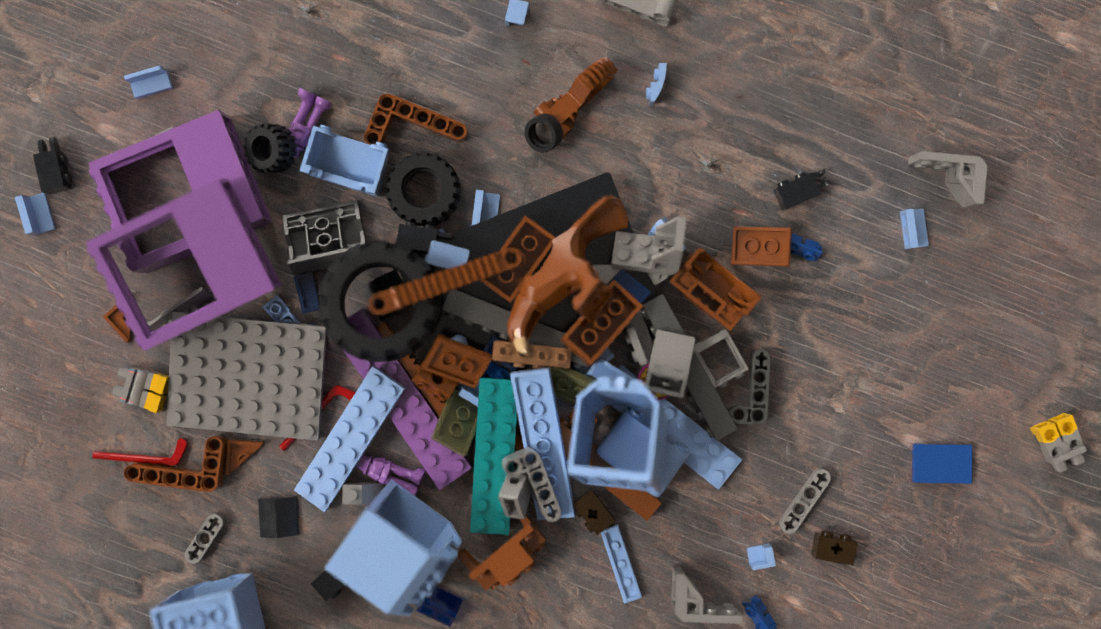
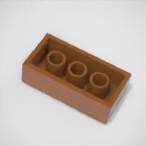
M524 216L500 249V251L508 248L519 250L522 255L521 263L515 268L481 279L480 281L511 303L520 291L524 277L531 276L552 247V240L555 237L527 216ZM508 253L506 255L508 263L514 264L516 262L515 254Z
M615 280L608 285L612 291V296L593 321L589 323L584 317L580 316L559 340L587 366L592 365L643 307L640 302Z

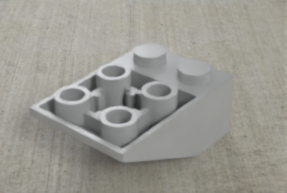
M657 329L644 384L649 391L683 398L695 337Z

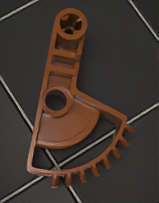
M606 57L597 60L576 77L565 95L561 94L557 99L554 97L550 101L542 102L533 113L536 116L539 114L554 116L562 126L563 139L572 131L580 109L615 77L618 69Z

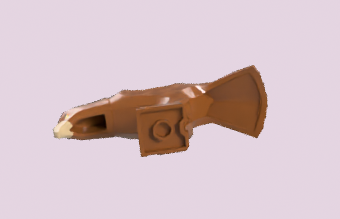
M608 195L593 205L569 230L552 240V252L541 270L532 276L524 277L507 322L509 337L517 351L522 354L529 353L528 341L539 319L547 310L557 305L573 292L582 290L574 297L573 304L577 312L589 323L593 321L612 296V291L600 279L598 271L592 264L586 261L585 250L591 240L628 227L629 219L624 208L625 206L618 198Z

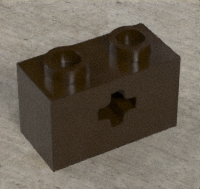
M592 488L574 501L573 505L575 506L576 515L579 518L582 516L586 520L585 526L591 533L594 531L598 535L615 522L613 515ZM589 509L596 510V516L589 515Z
M822 530L821 533L815 532L811 555L815 559L854 566L858 543L852 539V536L840 534V537L833 536L832 532ZM838 545L837 548L831 549V546Z

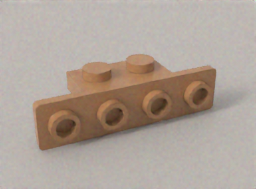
M494 341L492 360L514 363L513 367L525 368V364L533 365L532 369L544 368V366L570 368L571 350L567 348L528 344L529 353L522 354L517 351L513 342Z

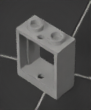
M722 329L694 345L693 349L714 388L718 387V389L727 386L729 384L728 381L732 378L737 380L746 375L745 371L748 370V367L726 329ZM724 339L739 367L715 380L700 352Z

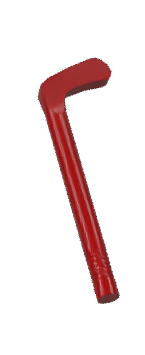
M335 385L322 399V410L336 395H342L351 401L356 392L340 385ZM286 438L279 447L285 451L296 438Z
M183 438L178 439L172 457L94 451L92 458L175 466L181 461L188 442Z

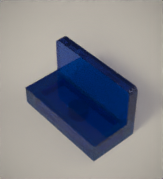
M435 586L430 596L425 598L416 611L451 627L463 600Z

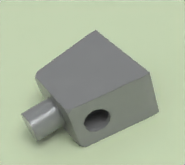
M525 473L514 477L507 474L498 496L506 517L525 519L531 495L530 483Z

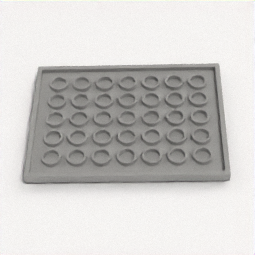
M174 311L172 312V322L190 313ZM217 316L171 338L166 425L318 441L320 439L327 340L325 326Z

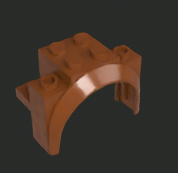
M698 248L688 256L679 267V271L669 281V283L682 292L684 298L710 319H715L729 331L734 328L742 316H747L761 299L757 292L743 283L701 248Z
M527 513L525 519H520L524 528L482 564L465 548L458 552L457 556L471 572L468 576L472 581L477 579L485 591L489 588L494 590L499 584L503 587L507 584L509 586L513 585L521 577L520 573L522 571L526 574L536 564L534 562L537 558L534 554L535 551L539 552L546 546L544 541L547 538Z

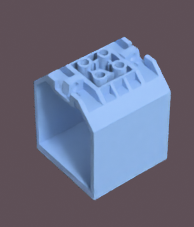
M600 377L577 396L568 474L582 484L661 493L669 418L641 381L630 380L628 384L625 377H617V380ZM606 405L654 409L647 473L589 467L596 413Z
M391 479L366 508L324 569L386 614L410 616L414 608L408 605V603L419 607L425 598L430 596L436 584L441 581L445 572L458 555V552L450 544L459 548L462 540L449 520Z
M239 573L224 579L210 580L175 592L150 610L154 629H265L252 573Z

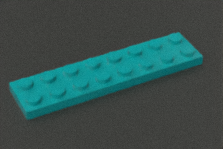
M482 377L479 381L470 533L509 535L510 517L505 516L498 496L507 477V473L502 468V460L507 455L514 453L517 408L511 379ZM514 462L509 463V470L513 469Z

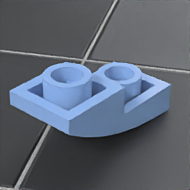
M659 63L657 69H654V81L657 82H651L649 88H646V99L649 100V105H653L660 94L665 80L667 63Z
M278 294L262 306L274 321L300 323Z

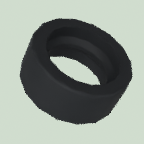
M539 114L528 121L524 134L527 143L532 149L545 153L560 144L563 130L561 124L554 116ZM543 123L551 131L552 140L549 144L544 143L537 136L536 124Z

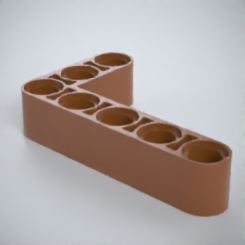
M387 93L380 96L364 134L366 144L371 145L370 138L373 135H378L377 142L384 144L393 119L396 117L455 142L461 143L468 138V130L463 123ZM387 100L393 101V105L390 108L384 107V103ZM403 108H411L410 113L408 115H402L401 112ZM422 114L429 116L426 122L419 121V117ZM382 117L385 118V124L378 126L377 120ZM440 121L446 122V127L442 130L437 129V124ZM458 128L464 130V134L461 137L454 135L455 130Z
M215 435L207 439L202 470L134 463L124 469V477L127 481L212 492L223 484L227 438L223 435ZM215 439L220 442L219 449L214 447L213 442ZM212 458L217 461L218 465L216 468L211 465ZM134 468H136V469L138 470V472H139L138 476H135V475H134V473H133V469H134ZM153 470H155L158 474L157 479L153 478L152 476ZM171 473L177 476L176 482L171 479ZM190 475L195 477V484L190 482ZM209 478L214 479V487L209 485Z

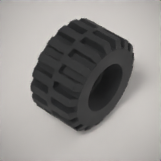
M258 124V126H253L252 130H249L247 133L248 137L244 139L246 144L243 149L246 150L244 155L248 158V164H252V168L261 173H279L289 169L291 164L295 162L294 156H297V152H295L297 144L294 143L296 139L294 136H291L292 132L280 124ZM270 142H271V145H272V153H271V155H270V153H269V143H270Z

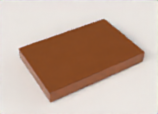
M733 226L731 265L790 267L792 228Z
M439 334L422 364V369L476 388L492 360V354Z

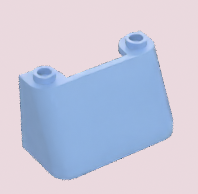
M313 126L300 171L320 180L379 197L390 151L387 145L376 142L375 145H369L331 132L332 128L328 126Z
M626 407L601 439L597 453L617 470L647 473L652 429L642 423L641 413L637 409ZM666 440L661 493L648 491L653 496L660 497L689 456L690 451L682 442L671 444Z

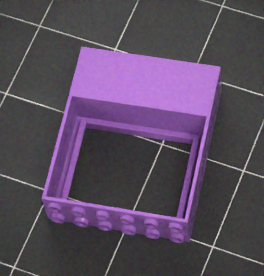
M220 110L88 163L90 166V176L96 181L98 186L96 188L97 193L104 201V211L111 218L112 229L127 223L128 219L109 172L172 146L176 149L192 191L217 179H228L254 230L273 222L251 167L247 162V157L244 155L245 152L232 120ZM135 236L118 244L127 258L125 260L127 267L132 272L147 274L193 255L185 238L143 255Z
M217 179L86 242L89 255L98 264V272L107 281V289L111 294H114L118 309L124 313L128 328L133 330L137 345L144 351L282 285L228 179ZM174 217L217 301L152 331L108 248Z

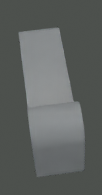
M599 0L606 5L661 26H668L677 3L676 0Z
M527 447L504 457L501 463L504 471L513 477L525 473L541 514L549 522L557 521L561 516V509L540 455L533 448ZM529 454H534V459L531 462H526V457ZM516 462L515 468L509 470V463ZM541 472V476L534 480V473ZM542 490H548L546 496L540 497ZM546 504H549L553 508L551 509L552 513L549 514V508Z

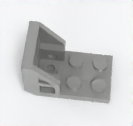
M925 151L909 157L908 165H915L916 169L934 167L936 171L946 170L945 184L961 208L970 209L984 205L988 165L981 157Z
M677 216L657 226L655 236L616 231L611 268L664 275L677 273L683 252L686 217Z
M672 566L671 605L675 614L682 622L742 624V615L734 604L723 603L722 606H716L710 602L703 603V597L699 594V590L680 566Z

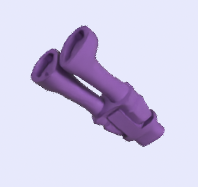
M302 88L298 90V95L302 99L300 109L293 122H291V127L288 128L292 132L291 136H294L296 139L294 141L297 144V148H295L297 156H294L295 158H298L300 151H304L305 146L308 144L313 126H316L324 111L329 110L333 103ZM315 102L313 112L305 126L303 125L305 118Z
M363 455L356 467L364 471L363 474H367L375 482L378 481L381 484L387 485L392 479L414 496L417 495L420 488L418 485L422 483L426 472L423 468L416 470L407 469L394 464L392 461H387L386 458L374 457L372 455L370 457ZM392 472L394 474L405 477L411 480L414 484L390 476V473Z

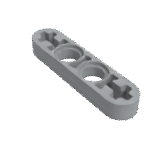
M822 468L815 469L779 521V527L783 532L792 534L801 525L830 483L831 476L827 470ZM824 473L823 476L825 477V480H824V481L820 480V481L818 482L817 485L820 486V488L818 489L816 486L812 485L811 483H812V481H813L814 483H817V481L819 480V478L817 477V475H818V474H821V475H822V474ZM808 488L815 490L814 497H806L805 492ZM797 504L804 505V511L801 514H797L794 511ZM792 513L795 517L798 518V520L794 519L789 514ZM793 518V520L791 521V524L793 525L792 528H786L784 522H789Z

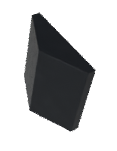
M394 269L377 277L362 288L370 300L375 294L404 285V282L398 271ZM378 298L374 300L373 306L377 310H382L385 302ZM406 306L380 314L378 317L380 320H383Z
M297 497L258 499L260 538H282L299 535Z

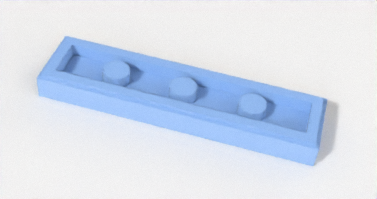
M619 525L609 526L601 532L625 604L642 598Z

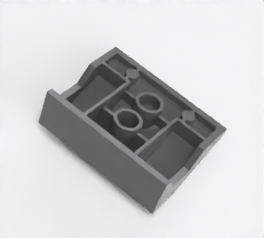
M358 200L283 216L284 234L290 260L287 262L294 275L326 269L335 258L338 259L347 252L346 249L359 243L361 245L367 244Z

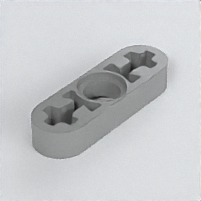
M213 513L207 517L185 552V559L189 563L195 564L204 558L226 523L223 514ZM212 519H219L218 523L220 525L214 526L212 530L207 529L213 525L214 521ZM202 533H207L210 536L209 543L201 541ZM198 546L202 547L197 552V555L199 557L193 558L192 552L195 551L198 548Z

